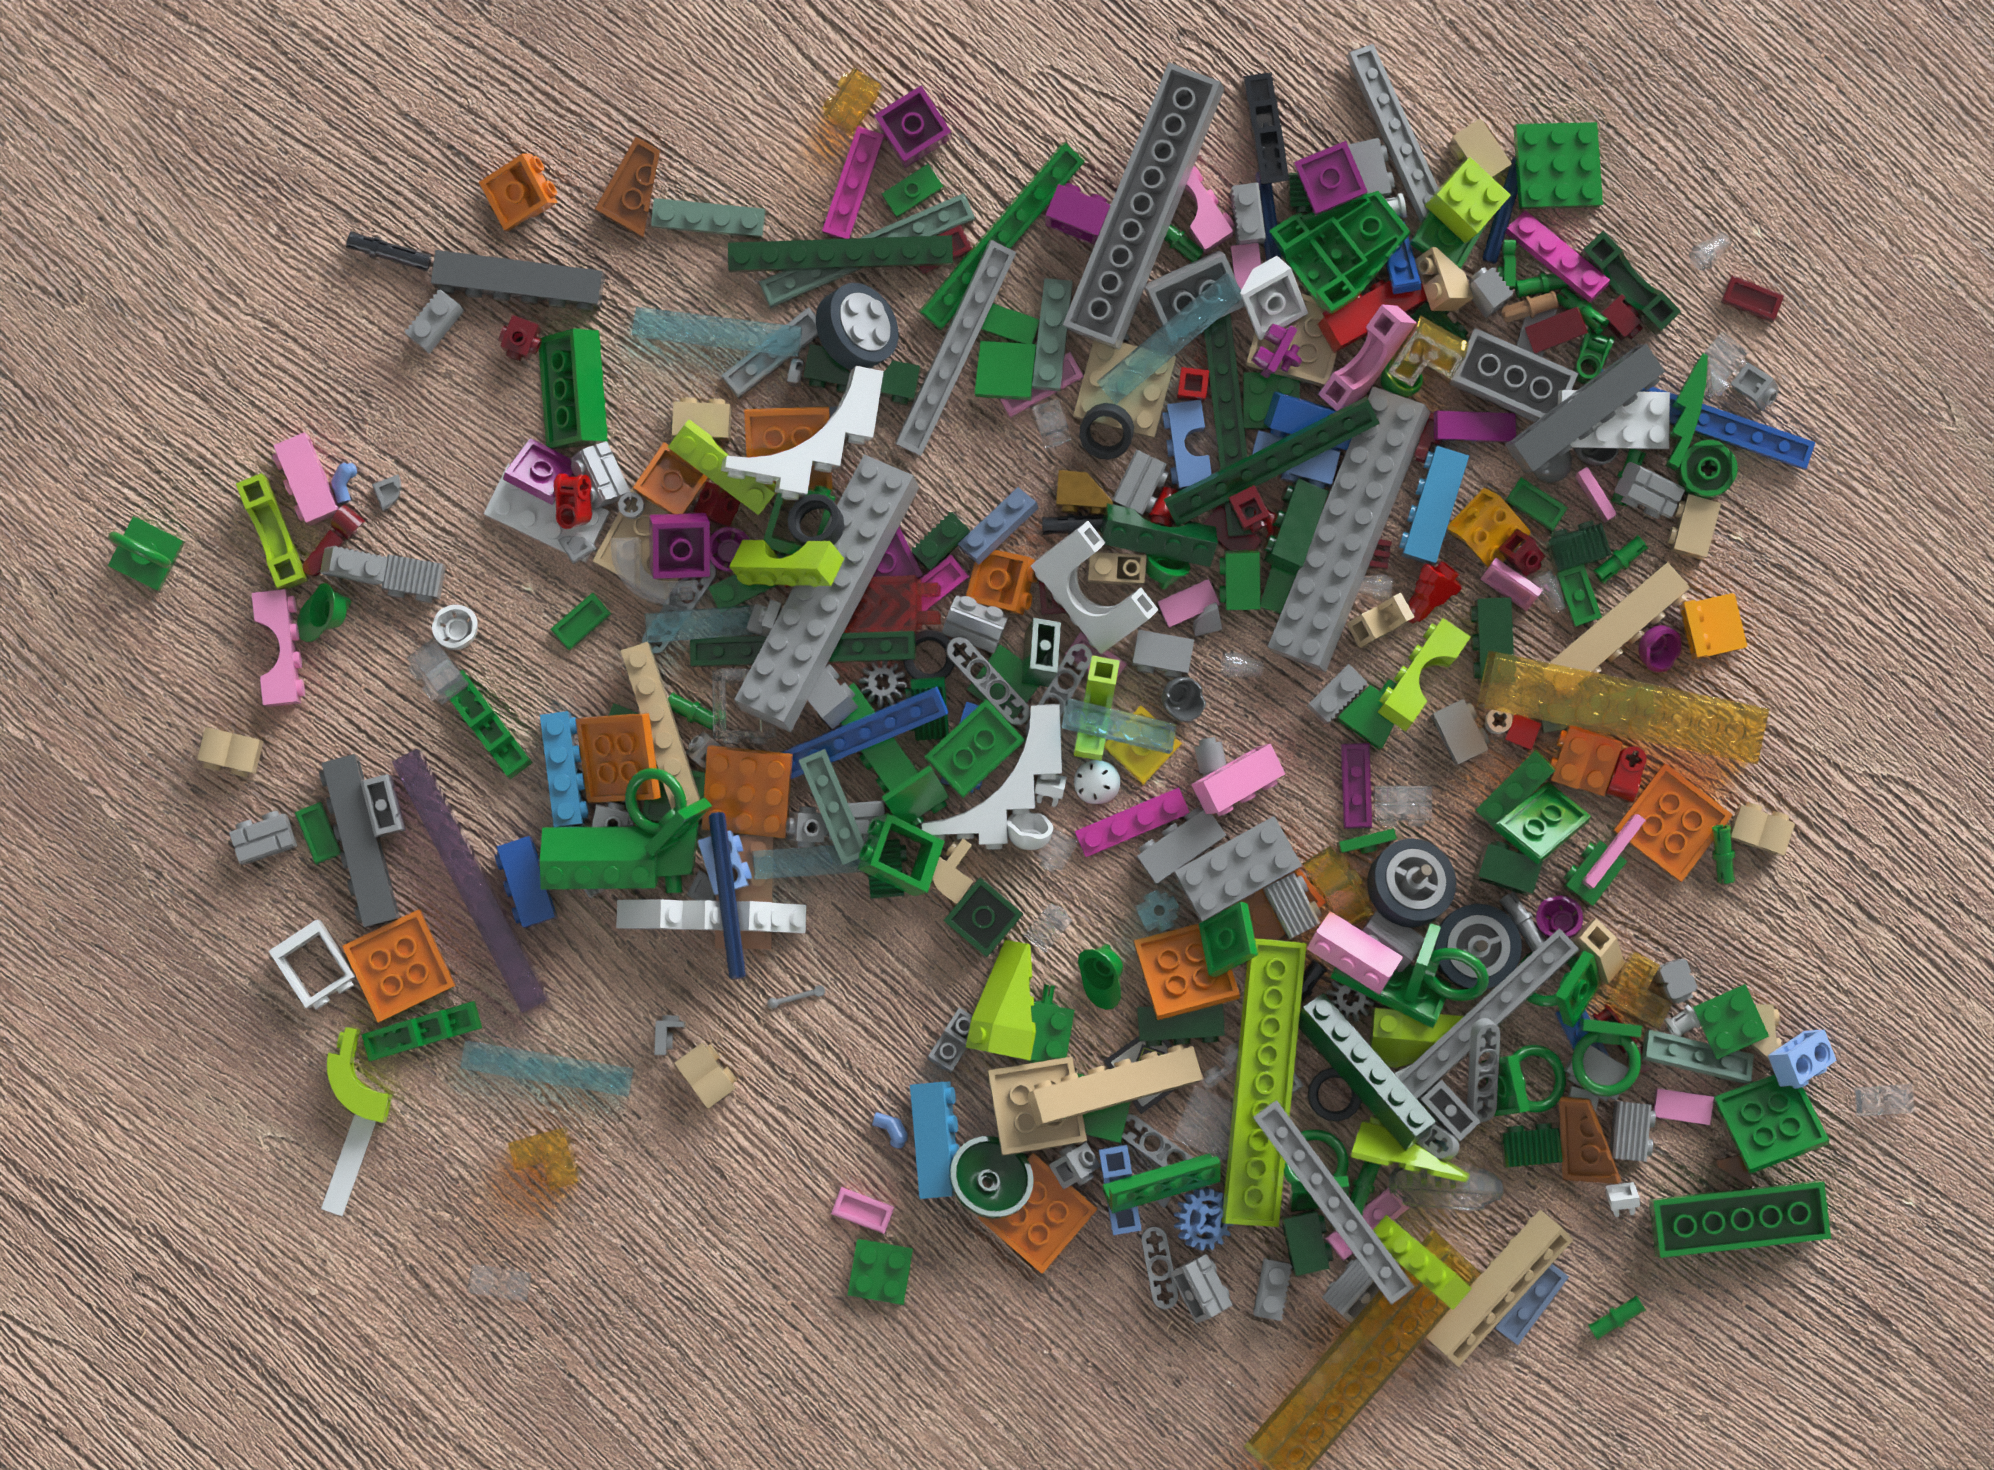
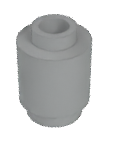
M1215 737L1198 740L1200 746H1195L1194 749L1199 773H1203V777L1226 765L1222 741L1216 742Z

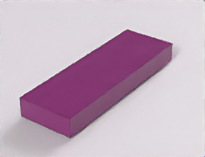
M1434 412V440L1510 442L1516 437V413Z
M1370 743L1341 744L1343 829L1372 828Z

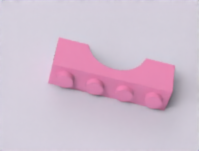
M1194 166L1185 186V190L1192 195L1197 206V214L1190 225L1189 232L1205 255L1233 237L1232 228L1235 225L1226 212L1223 214L1216 206L1219 204L1217 197L1211 189L1206 191L1201 184L1204 179L1199 170Z
M1381 305L1366 326L1368 335L1361 350L1346 366L1332 374L1318 395L1336 411L1364 398L1417 323L1398 306Z
M286 589L252 593L254 621L272 629L280 645L279 658L275 666L268 673L260 677L263 705L274 707L301 704V696H305L303 679L299 680L298 668H302V658L300 651L296 652L295 641L299 640L297 623L293 624L292 613L296 612L295 597L290 596V592Z

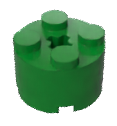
M1703 440L1697 442L1687 449L1679 468L1676 469L1677 482L1680 486L1684 487L1685 495L1690 494L1708 500L1717 498L1727 491L1736 479L1738 471L1737 460L1734 454L1718 441ZM1705 464L1707 469L1712 470V473L1706 476L1705 472L1701 471Z

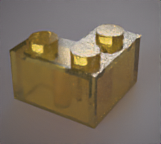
M1420 315L1416 321L1417 324L1393 356L1388 370L1390 375L1411 387L1426 366L1451 379L1464 361L1469 343Z
M1329 846L1302 863L1311 882L1322 895L1332 913L1353 926L1373 914L1368 904L1371 902L1369 894L1364 887H1359L1363 882L1355 869L1349 871L1348 868L1351 866L1343 853L1337 855L1334 849Z
M1636 952L1629 953L1604 1002L1654 1029H1660L1673 1004L1647 990L1660 965Z
M567 1127L508 1143L515 1171L543 1163L550 1190L581 1182Z

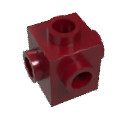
M512 315L508 327L503 326L498 339L501 342L500 347L503 351H506L505 356L521 362L522 358L530 360L532 354L536 355L541 345V339L538 337L542 329L539 324ZM523 338L521 342L517 343L518 339Z
M706 481L693 512L706 513L709 521L730 527L741 502L719 485Z

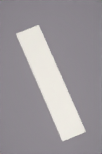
M354 1115L321 1209L343 1216L376 1121Z

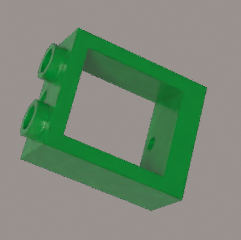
M815 485V489L808 487V492L805 495H825L833 501L836 498L835 495L831 494V489L820 485ZM777 493L763 540L771 549L792 555L800 550L802 546L797 542L772 535L783 502L782 494ZM824 509L816 536L823 533L829 521L830 513L826 509Z
M889 813L875 817L869 824V836L866 844L860 850V863L857 869L913 896L928 893L945 841ZM889 829L921 844L910 876L879 862Z

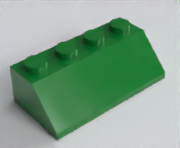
M572 328L541 337L539 363L546 446L551 449L592 446L608 442L599 330Z
M638 826L543 827L540 851V888H655L658 883L657 854L651 856L644 848L654 838L655 834L645 832Z

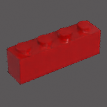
M1381 280L1369 287L1371 292L1363 296L1360 293L1355 300L1335 313L1323 312L1324 317L1317 325L1333 352L1336 353L1368 335L1366 326L1381 305L1398 306L1406 314L1424 305L1428 299L1422 282L1421 290L1393 294L1390 281L1385 283L1384 280Z

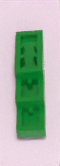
M1704 353L1696 361L1672 407L1681 411L1669 434L1670 438L1678 441L1665 464V467L1673 471L1679 468L1692 441L1701 413L1708 364V355Z
M461 670L440 686L510 780L533 763L464 670Z
M472 1001L361 1035L370 1062L482 1029L476 1003Z

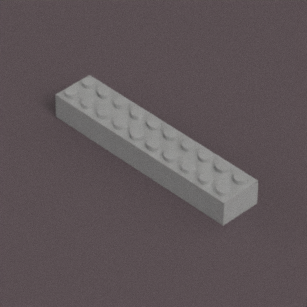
M1168 62L1064 320L1063 326L1067 330L1120 350L1225 88L1220 81Z
M1376 387L1372 388L1368 400L1380 424L1351 439L1321 513L1303 567L1298 570L1268 644V648L1274 654L1326 672L1430 415V411L1425 404Z
M863 455L837 504L843 515L845 526L842 536L834 546L844 557V561L831 586H794L734 699L742 711L786 731H792L807 699L919 489L913 475ZM831 517L830 520L828 521V523H827V525H826V527H825L823 533H824V532L829 528V526L831 525L832 517Z

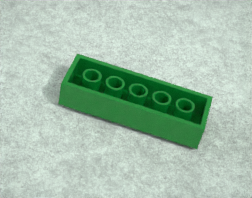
M1817 1180L1648 1199L1655 1256L1659 1258L1831 1239L1824 1181Z

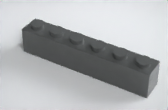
M435 250L431 284L434 288H438V290H442L446 294H454V291H463L466 296L482 298V294L493 295V299L499 301H510L511 297L521 299V303L537 305L538 301L549 302L548 306L554 308H565L567 304L575 305L576 309L580 311L593 312V308L601 309L605 275L600 270Z
M1647 344L1636 345L1505 446L1524 473L1535 472L1537 474L1550 465L1548 460L1555 455L1560 457L1572 448L1570 444L1577 438L1582 440L1593 433L1594 429L1592 427L1598 422L1605 423L1616 415L1614 410L1619 406L1623 405L1625 407L1638 398L1636 394L1643 388L1648 390L1660 381L1658 377L1665 370Z
M352 754L322 762L323 770L319 771L323 787L328 786L330 797L326 798L330 814H335L337 824L333 825L337 841H342L344 852H340L343 867L345 869L349 868L351 879L347 880L351 896H356L358 906L354 907L358 923H363V927L366 928L395 921L400 918L381 840L375 837L360 782L365 780L359 756Z

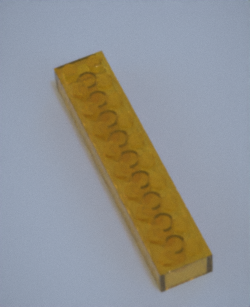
M1488 651L1477 707L1757 765L1769 714L1768 708Z
M1432 1230L1422 1241L1421 1244L1454 1271L1469 1286L1480 1276L1481 1272L1435 1231ZM1401 1266L1400 1268L1415 1288L1392 1305L1380 1290L1243 1447L1268 1470H1310L1451 1308Z

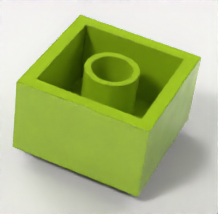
M1469 157L1455 169L1427 201L1425 206L1466 243L1479 233L1511 195Z

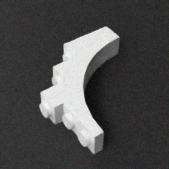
M855 366L850 371L845 393L836 411L824 427L809 440L793 449L770 456L752 458L726 456L722 461L721 471L728 472L729 477L736 479H745V475L756 477V482L763 484H772L773 481H776L775 492L781 493L784 499L798 500L799 497L805 496L808 492L812 465L815 466L817 471L831 472L832 469L838 468L841 464L845 437L848 438V442L854 444H864L865 441L873 438L884 371Z
M1060 704L1031 705L1030 729L1024 751L1015 769L998 790L984 802L964 813L946 819L923 822L922 830L942 840L945 839V834H957V839L974 838V833H979V845L985 844V849H1002V844H1008L1007 809H1012V814H1029V809H1035L1034 774H1039L1040 779H1057L1056 774L1062 773Z
M617 900L616 928L723 931L719 901ZM736 901L740 931L805 933L806 905Z

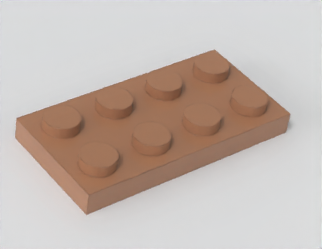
M739 836L744 850L739 852L742 863H748L752 878L747 879L749 886L735 890L736 901L773 903L774 837ZM732 868L735 882L738 878V872L735 868ZM715 930V949H725L724 934L721 930ZM740 931L742 949H772V932Z

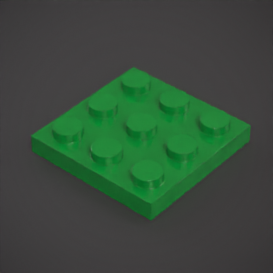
M1597 122L1516 124L1513 126L1519 209L1601 207L1603 205Z
M1775 1074L1714 1097V1103L1749 1174L1829 1145L1830 1140L1804 1088L1795 1089L1793 1086H1780Z

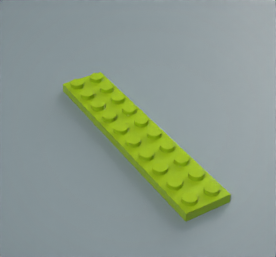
M1255 938L1258 956L1248 960L1246 967L1222 1223L1279 1227L1285 1160L1253 1117L1277 1100L1290 1118L1307 943Z

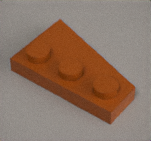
M635 137L594 209L596 212L642 238L644 237L660 150Z
M1561 1097L1559 1100L1563 1159L1562 1179L1619 1184L1621 1178L1591 1100L1589 1098Z

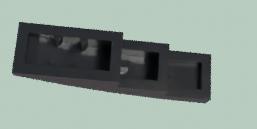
M1272 72L1244 76L1247 106L1261 185L1289 181L1282 126L1280 125Z

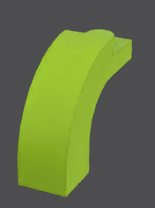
M1092 655L1074 756L1102 761L1120 660Z
M345 1027V1031L340 1032L337 1041V1048L340 1049V1054L328 1053L327 1074L331 1088L338 1100L354 1114L372 1121L387 1122L393 1094L372 1090L358 1079L354 1068V1059L361 1029Z

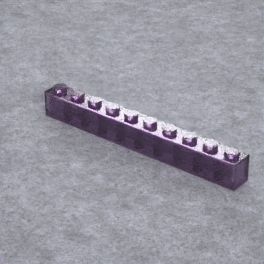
M415 749L392 761L521 1013L526 1014L551 1001L422 751Z

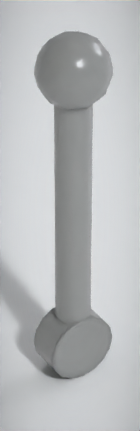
M818 985L814 990L780 999L770 998L767 1005L769 1008L775 1009L779 1004L813 995L820 997L825 994V988Z

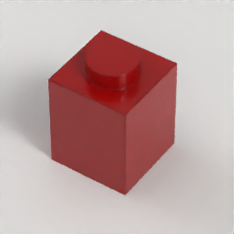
M1181 367L1177 400H1201V403H1205L1209 370Z

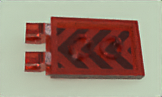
M916 575L872 577L843 633L914 631L918 633V630H922V625H941V613L938 610L922 611V597H941V585L938 582L922 583V580L917 579Z

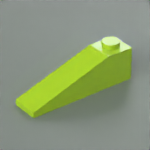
M1010 940L1004 941L972 1016L966 1048L1031 1060L1036 1026L1032 1022L1031 1015L1034 997L1030 996L1029 983L1032 979L1030 944Z
M1372 1008L1369 1045L1388 1067L1397 1068L1413 1064L1464 1016L1440 1014L1434 1028H1431L1396 1010Z
M1370 1116V1121H1362L1352 1149V1158L1386 1166L1388 1164L1393 1165L1395 1162L1399 1163V1167L1409 1171L1421 1172L1423 1169L1427 1170V1174L1461 1182L1469 1180L1470 1174L1448 1160L1436 1158L1418 1143H1415L1405 1151L1377 1117Z

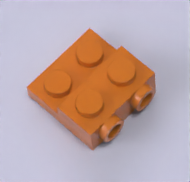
M521 154L479 181L504 231H510L528 218L536 217L557 204L554 197L557 195V190L551 181L545 180L542 174L544 165L537 156Z
M664 442L633 486V491L669 514H685L692 502L696 501L706 481L709 482L710 479L669 449V445Z
M994 550L980 564L974 563L966 596L973 598L978 604L983 606H994L1004 612L1024 615L1025 609L1028 610L1031 607L1033 600L1032 594L1029 593L1031 584L1038 580L1035 571L1031 567L1036 560L1028 556Z
M1568 724L1566 731L1561 730L1556 746L1560 747L1557 757L1552 756L1549 762L1556 769L1550 775L1551 781L1605 796L1623 742Z

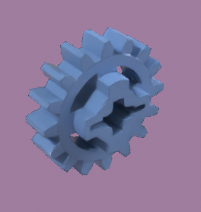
M1204 1188V1190L1194 1189V1195L1185 1194V1199L1187 1200L1185 1203L1178 1202L1181 1212L1174 1213V1216L1179 1218V1222L1174 1224V1228L1182 1230L1178 1237L1186 1240L1185 1245L1202 1251L1205 1248L1213 1250L1214 1243L1224 1244L1223 1235H1231L1227 1227L1234 1224L1222 1223L1223 1193L1210 1188ZM1209 1200L1212 1202L1211 1204H1202V1201ZM1197 1234H1206V1237L1202 1238L1196 1236Z

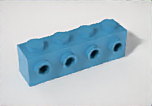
M1436 446L1434 452L1428 451L1423 466L1428 471L1425 479H1419L1415 492L1420 497L1417 506L1411 505L1407 521L1412 523L1409 532H1403L1399 543V548L1403 549L1402 557L1433 566L1436 564L1469 455Z
M568 711L540 715L554 827L585 825L584 818L589 817L587 802L582 801L581 790H585L583 773H579L578 762H581L579 745H575L574 734H577L576 717H572V714Z
M951 1081L910 1085L919 1199L955 1196L949 1179L951 1161L960 1148L956 1144L955 1132L958 1131V1120L956 1115H953V1104L956 1101L955 1089L951 1087Z

